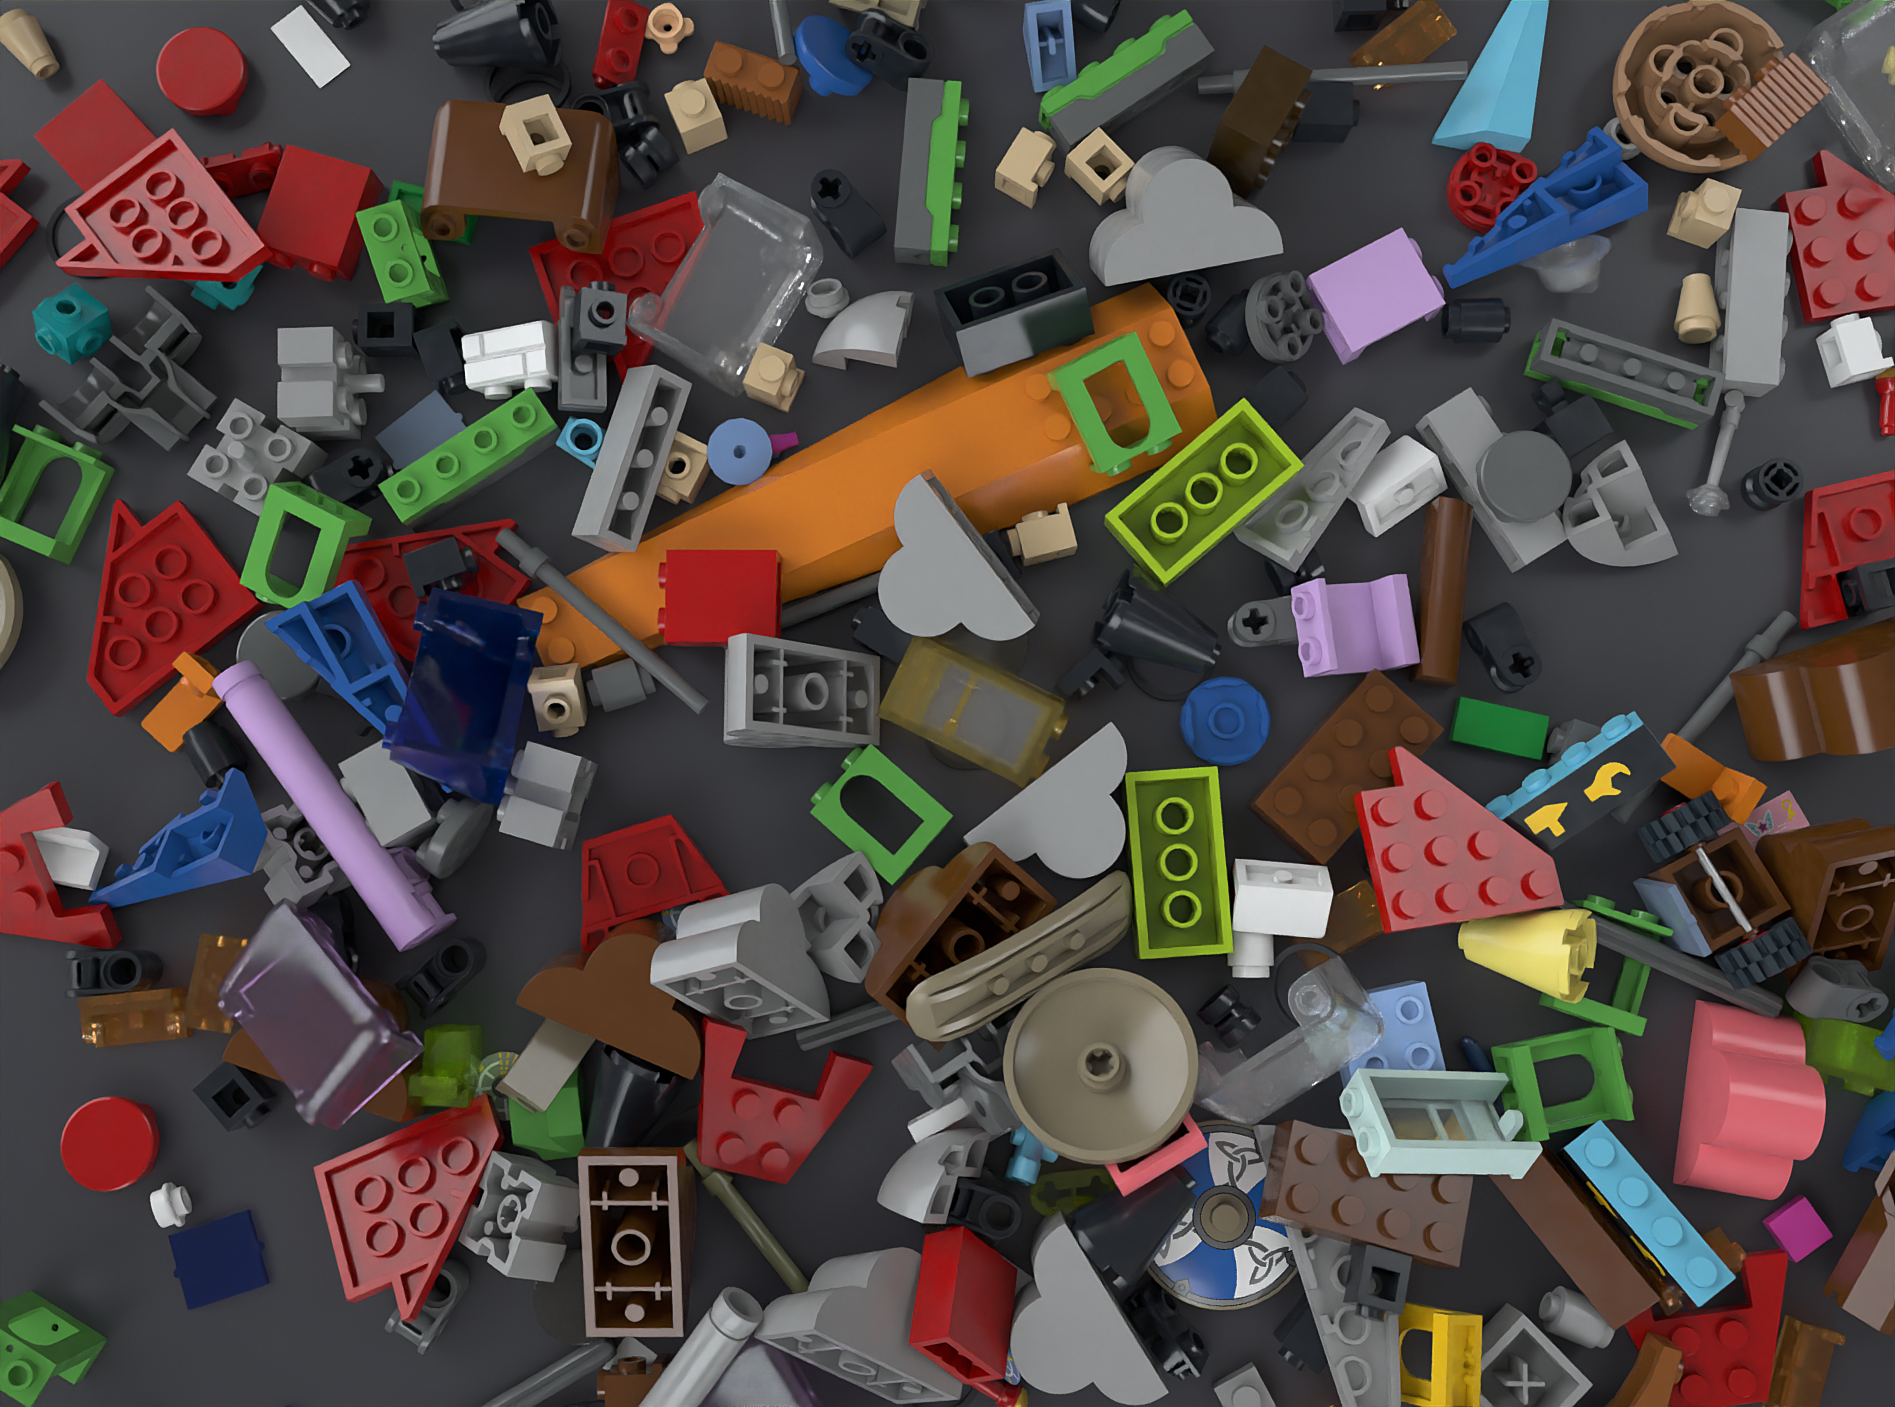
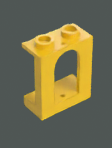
M1405 1301L1403 1315H1398L1401 1402L1421 1407H1480L1482 1315ZM1411 1329L1433 1332L1431 1380L1418 1378L1410 1374L1402 1361V1340Z

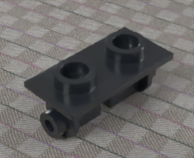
M1154 1278L1150 1279L1142 1296L1136 1292L1123 1302L1127 1308L1125 1315L1132 1322L1144 1341L1157 1333L1160 1334L1162 1339L1152 1344L1150 1349L1170 1377L1175 1376L1181 1382L1193 1373L1197 1378L1201 1375L1209 1356L1206 1343L1202 1335L1195 1328H1190L1179 1313V1307L1174 1296L1166 1289H1162Z

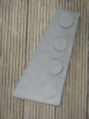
M1354 407L1301 460L1304 467L1299 475L1233 531L1238 540L1296 573L1391 433L1385 420Z

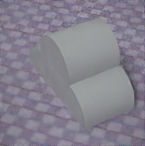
M1164 146L1148 152L1134 165L1126 183L1125 197L1127 208L1111 214L1097 227L1090 243L1089 260L1090 268L1105 286H1111L1283 253V244L1280 232L1274 221L1242 197L1233 194L1227 179L1219 169L1186 148Z
M928 469L908 482L899 494L894 509L895 530L903 547L886 562L878 583L879 600L888 619L902 631L922 637L943 634L960 622L974 634L985 639L997 641L1019 637L1033 628L1037 623L1040 612L933 471Z
M749 633L729 637L728 649L725 650L724 743L733 746L756 748L804 746L854 748L858 746L868 747L870 743L873 746H880V656Z
M1112 722L1108 723L966 834L962 841L967 847L978 842H991L1015 863L1022 862L1032 856L1044 871L1064 880H1081L1095 876L1108 869L1120 855L1126 834L1122 812L1110 796L1121 782L1127 766L1126 745L1118 729Z
M772 883L687 906L679 916L676 939L660 944L653 955L650 984L708 1017L743 1026L747 1031L746 1038L749 1040L830 1021V1006L826 986L817 965L806 954L805 933L799 911L790 894L779 884Z
M1059 1207L1049 1213L1037 1226L1030 1246V1257L1035 1278L1024 1285L1014 1297L1010 1329V1348L1014 1364L1021 1376L1030 1385L1043 1392L1068 1394L1094 1382L1103 1394L1116 1402L1126 1405H1144L1154 1402L1169 1393L1161 1373L1094 1262L1071 1232V1225L1065 1220V1215Z
M899 1247L836 1257L826 1261L813 1275L807 1292L784 1295L772 1301L763 1311V1320L755 1330V1338L896 1404L960 1400L963 1383L909 1345L922 1255L912 1249Z

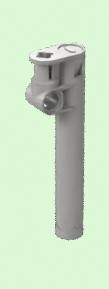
M736 1287L723 1289L713 1303V1307L707 1311L638 1407H699L746 1343L749 1335L754 1332L763 1320L764 1314L758 1302L742 1289Z

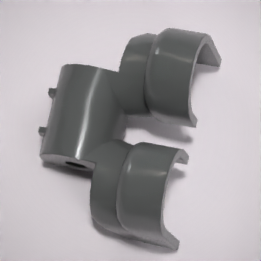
M148 285L144 290L155 299L148 314L128 334L123 337L113 335L110 341L131 359L141 363L153 377L151 381L139 393L124 385L121 377L99 359L93 357L89 361L94 366L92 373L71 397L60 404L42 400L38 405L60 423L67 426L73 433L91 443L104 445L110 442L132 421L163 448L172 452L182 440L187 443L191 440L187 434L203 416L207 419L212 417L208 411L219 398L181 367L195 352L202 340V334L198 326L164 296Z
M1032 996L976 1030L983 1040L987 1042L994 1041L1000 1055L997 1060L988 1066L972 1051L971 1043L966 1035L948 1041L940 1052L926 1040L916 1047L911 1044L895 1057L891 1063L905 1085L912 1091H919L925 1102L934 1109H938L961 1094L973 1117L988 1133L999 1135L1009 1127L1012 1130H1018L1021 1128L1022 1122L1016 1114L1006 1090L1003 1056L1010 1028L1019 1011Z

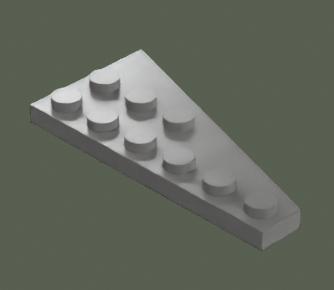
M1255 1125L1252 1127L1267 1170L1276 1125ZM1329 1129L1355 1137L1352 1130ZM1284 1226L1342 1407H1401L1398 1315L1385 1314L1384 1322L1355 1316L1356 1306L1343 1302L1352 1256L1349 1255L1351 1244ZM1373 1277L1370 1278V1284L1368 1289V1292L1370 1294L1373 1293L1376 1288V1283Z

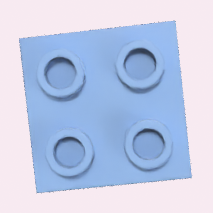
M1410 980L1358 991L1355 1008L1349 1020L1340 1029L1331 1033L1344 1089L1358 1068L1446 1071L1426 984L1422 981ZM1347 994L1323 999L1329 1026L1335 1023L1342 1015L1347 1002Z

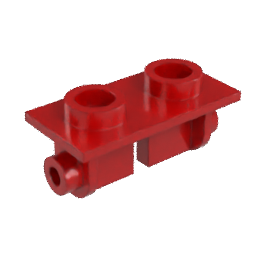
M608 0L592 70L595 87L606 90L612 88V84L618 86L635 80L650 9L632 0Z
M266 142L262 146L242 150V157L236 158L232 152L211 158L202 157L200 161L229 198L271 189L284 150L281 144L273 145L271 142Z

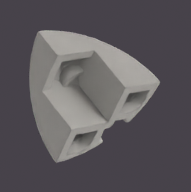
M907 291L880 292L866 296L847 306L829 323L822 333L815 348L812 363L846 370L848 360L851 358L897 368L902 340L907 338L915 293Z
M1626 440L1610 447L1584 468L1581 472L1582 484L1573 498H1566L1563 509L1564 530L1569 542L1576 551L1592 561L1610 566L1645 565L1679 555L1672 536L1652 499L1641 468Z
M857 851L822 869L790 894L802 920L806 941V954L812 958L819 970L838 979L853 983H861L864 980L869 965L882 944L876 935V926L879 919L878 905L883 903L882 891L869 861L861 851Z
M957 1128L938 1132L914 1144L895 1162L887 1173L879 1190L877 1202L900 1215L921 1223L946 1224L958 1176L980 1178L991 1134L984 1129Z

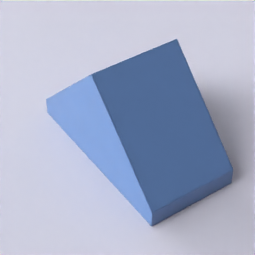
M1043 0L1026 3L1023 37L1034 92L1048 91L1057 85L1065 87L1077 79L1070 0Z

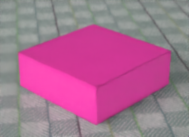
M1801 1195L1795 1196L1762 1220V1223L1779 1247L1787 1252L1788 1259L1795 1263L1833 1237L1806 1197Z

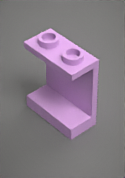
M1402 227L1309 275L1305 281V287L1312 298L1314 307L1322 312L1324 318L1323 331L1343 365L1358 358L1368 345L1422 317H1425L1426 321L1431 320L1446 304L1440 282L1435 276L1429 275L1422 263L1420 247L1414 239H1408Z
M1406 574L1389 575L1367 583L1326 585L1325 578H1317L1291 588V607L1296 620L1299 640L1298 654L1302 662L1304 678L1367 673L1374 668H1377L1380 672L1393 671L1420 663Z

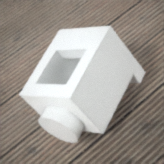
M1858 313L1840 317L1830 322L1831 329L1816 338L1831 388L1873 378L1894 366L1892 357L1883 359L1881 337L1874 330L1870 317L1860 319Z

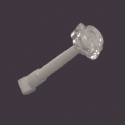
M1731 390L1725 395L1726 410L1722 412L1719 426L1721 428L1707 484L1701 485L1696 489H1690L1686 493L1689 505H1692L1691 509L1700 515L1717 516L1720 510H1728L1730 508L1728 495L1718 485L1734 430L1738 428L1741 417L1740 412L1745 408L1744 396L1739 390Z

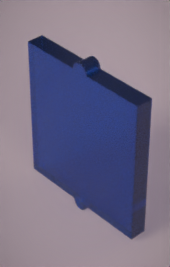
M250 1209L168 1236L177 1267L173 1274L176 1278H180L188 1311L270 1284L261 1252L264 1249V1243L258 1241Z

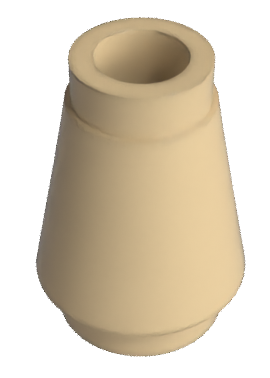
M14 9L0 17V42L37 79L48 78L59 70L60 65L56 61L39 21L35 16L29 15L25 9Z
M1692 274L1683 279L1674 330L1679 333V339L1685 343L1700 344L1711 341L1716 337L1717 329L1721 326L1711 278L1706 274Z

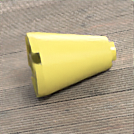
M1585 909L1529 911L1463 922L1459 930L1458 945L1460 949H1464L1465 957L1468 960L1564 1002L1576 1004L1581 1001L1589 985V982L1580 981L1585 967L1593 968L1597 944L1595 919L1588 918L1592 912Z

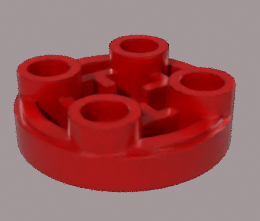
M209 27L190 28L176 34L161 50L156 66L157 80L165 96L180 110L196 116L216 114L227 116L232 114L237 109L238 100L244 93L248 83V60L245 54L228 35Z
M1486 142L1476 144L1471 150L1461 156L1448 176L1446 197L1452 213L1468 228L1488 233L1495 226L1496 217L1536 181L1537 166L1532 160L1524 158L1517 152L1496 149L1492 144Z
M106 1096L82 1105L67 1121L61 1137V1156L68 1173L82 1186L101 1192L115 1191L128 1187L150 1174L155 1167V1160L160 1146V1135L155 1121V1112L148 1104L140 1103L125 1096Z

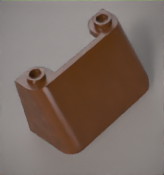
M460 99L448 100L441 104L434 120L420 214L424 239L448 241L460 238L467 227L466 214L553 222L556 237L566 248L581 253H603L621 189L616 134L613 124L607 117L593 111L555 108L572 145L566 160H563L564 165L554 173L541 176L536 169L523 172L507 136L501 133L499 126L505 107L512 104ZM532 141L534 146L539 145L538 142Z

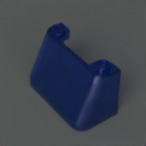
M432 587L428 605L419 603L415 615L413 630L420 631L421 636L402 712L399 715L398 722L388 720L382 742V749L391 750L389 760L480 803L499 807L511 768L517 728L544 613Z

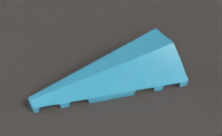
M1511 0L1433 136L1432 144L1469 151L1476 144L1486 142L1492 144L1496 149L1517 153L1523 150L1531 138L1549 0Z

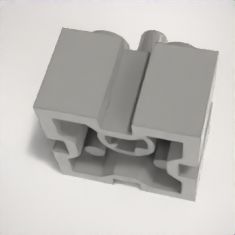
M334 327L278 328V365L282 367L281 382H278L277 418L289 427H296V432L310 441L361 439V425L366 424L367 410L364 399L357 398V393L383 392L385 389L383 375L367 374L364 356L348 341L344 342V337Z
M235 398L216 427L217 430L225 434L216 449L206 444L187 475L260 517L270 483L300 482L306 475L321 468L329 454L312 441L282 424L279 426L263 413ZM289 512L286 514L282 530L292 516Z
M528 741L525 750L520 749L514 759L512 776L497 771H490L486 780L487 788L506 793L501 800L497 813V820L501 821L499 831L553 848L571 851L582 818L580 816L585 798L588 799L598 764L577 755Z
M293 803L288 811L281 804L261 813L268 834L253 873L264 869L270 878V881L263 889L283 919L315 904L325 891L329 895H333L352 885L295 803Z
M492 1150L479 1187L485 1191L480 1204L471 1205L458 1241L477 1255L489 1256L487 1262L507 1277L554 1282L567 1247L562 1239L563 1233H573L579 1227V1185L567 1177L556 1176V1170L537 1158Z

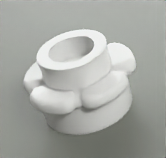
M172 1182L164 1183L162 1189L151 1193V1207L158 1224L162 1228L173 1224L178 1227L183 1226L185 1223L184 1217L192 1211L191 1199L185 1187L180 1186L177 1188Z

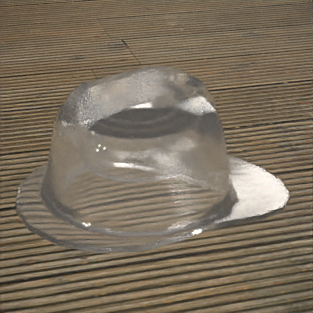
M1586 235L1516 264L1534 268L1542 286L1549 292L1592 293L1599 285L1601 259L1609 253L1612 247L1610 240L1603 236Z

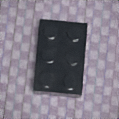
M1059 248L933 291L945 337L967 378L975 375L990 374L998 367L1018 360H1030L1041 352L1059 346L1073 345L1082 338L1095 334L1086 287Z

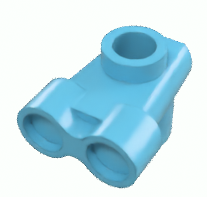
M570 416L556 445L594 469L607 431L589 419H578ZM580 435L588 436L592 441V446L587 450H580L575 445V439Z
M1022 1124L1018 1130L1011 1131L1010 1143L1016 1145L1013 1157L1009 1159L1004 1179L1024 1186L1029 1184L1035 1185L1041 1167L1040 1160L1053 1163L1059 1154L1041 1144Z

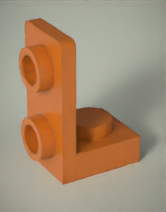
M183 651L172 663L184 676L141 722L142 727L168 751L177 753L185 745L182 737L190 728L207 721L225 702L221 700L212 687V682L221 672L206 658L187 651Z
M1669 733L1661 746L1677 768L1659 780L1690 800L1712 790L1730 820L1744 826L1767 786L1753 777L1723 766L1678 735Z

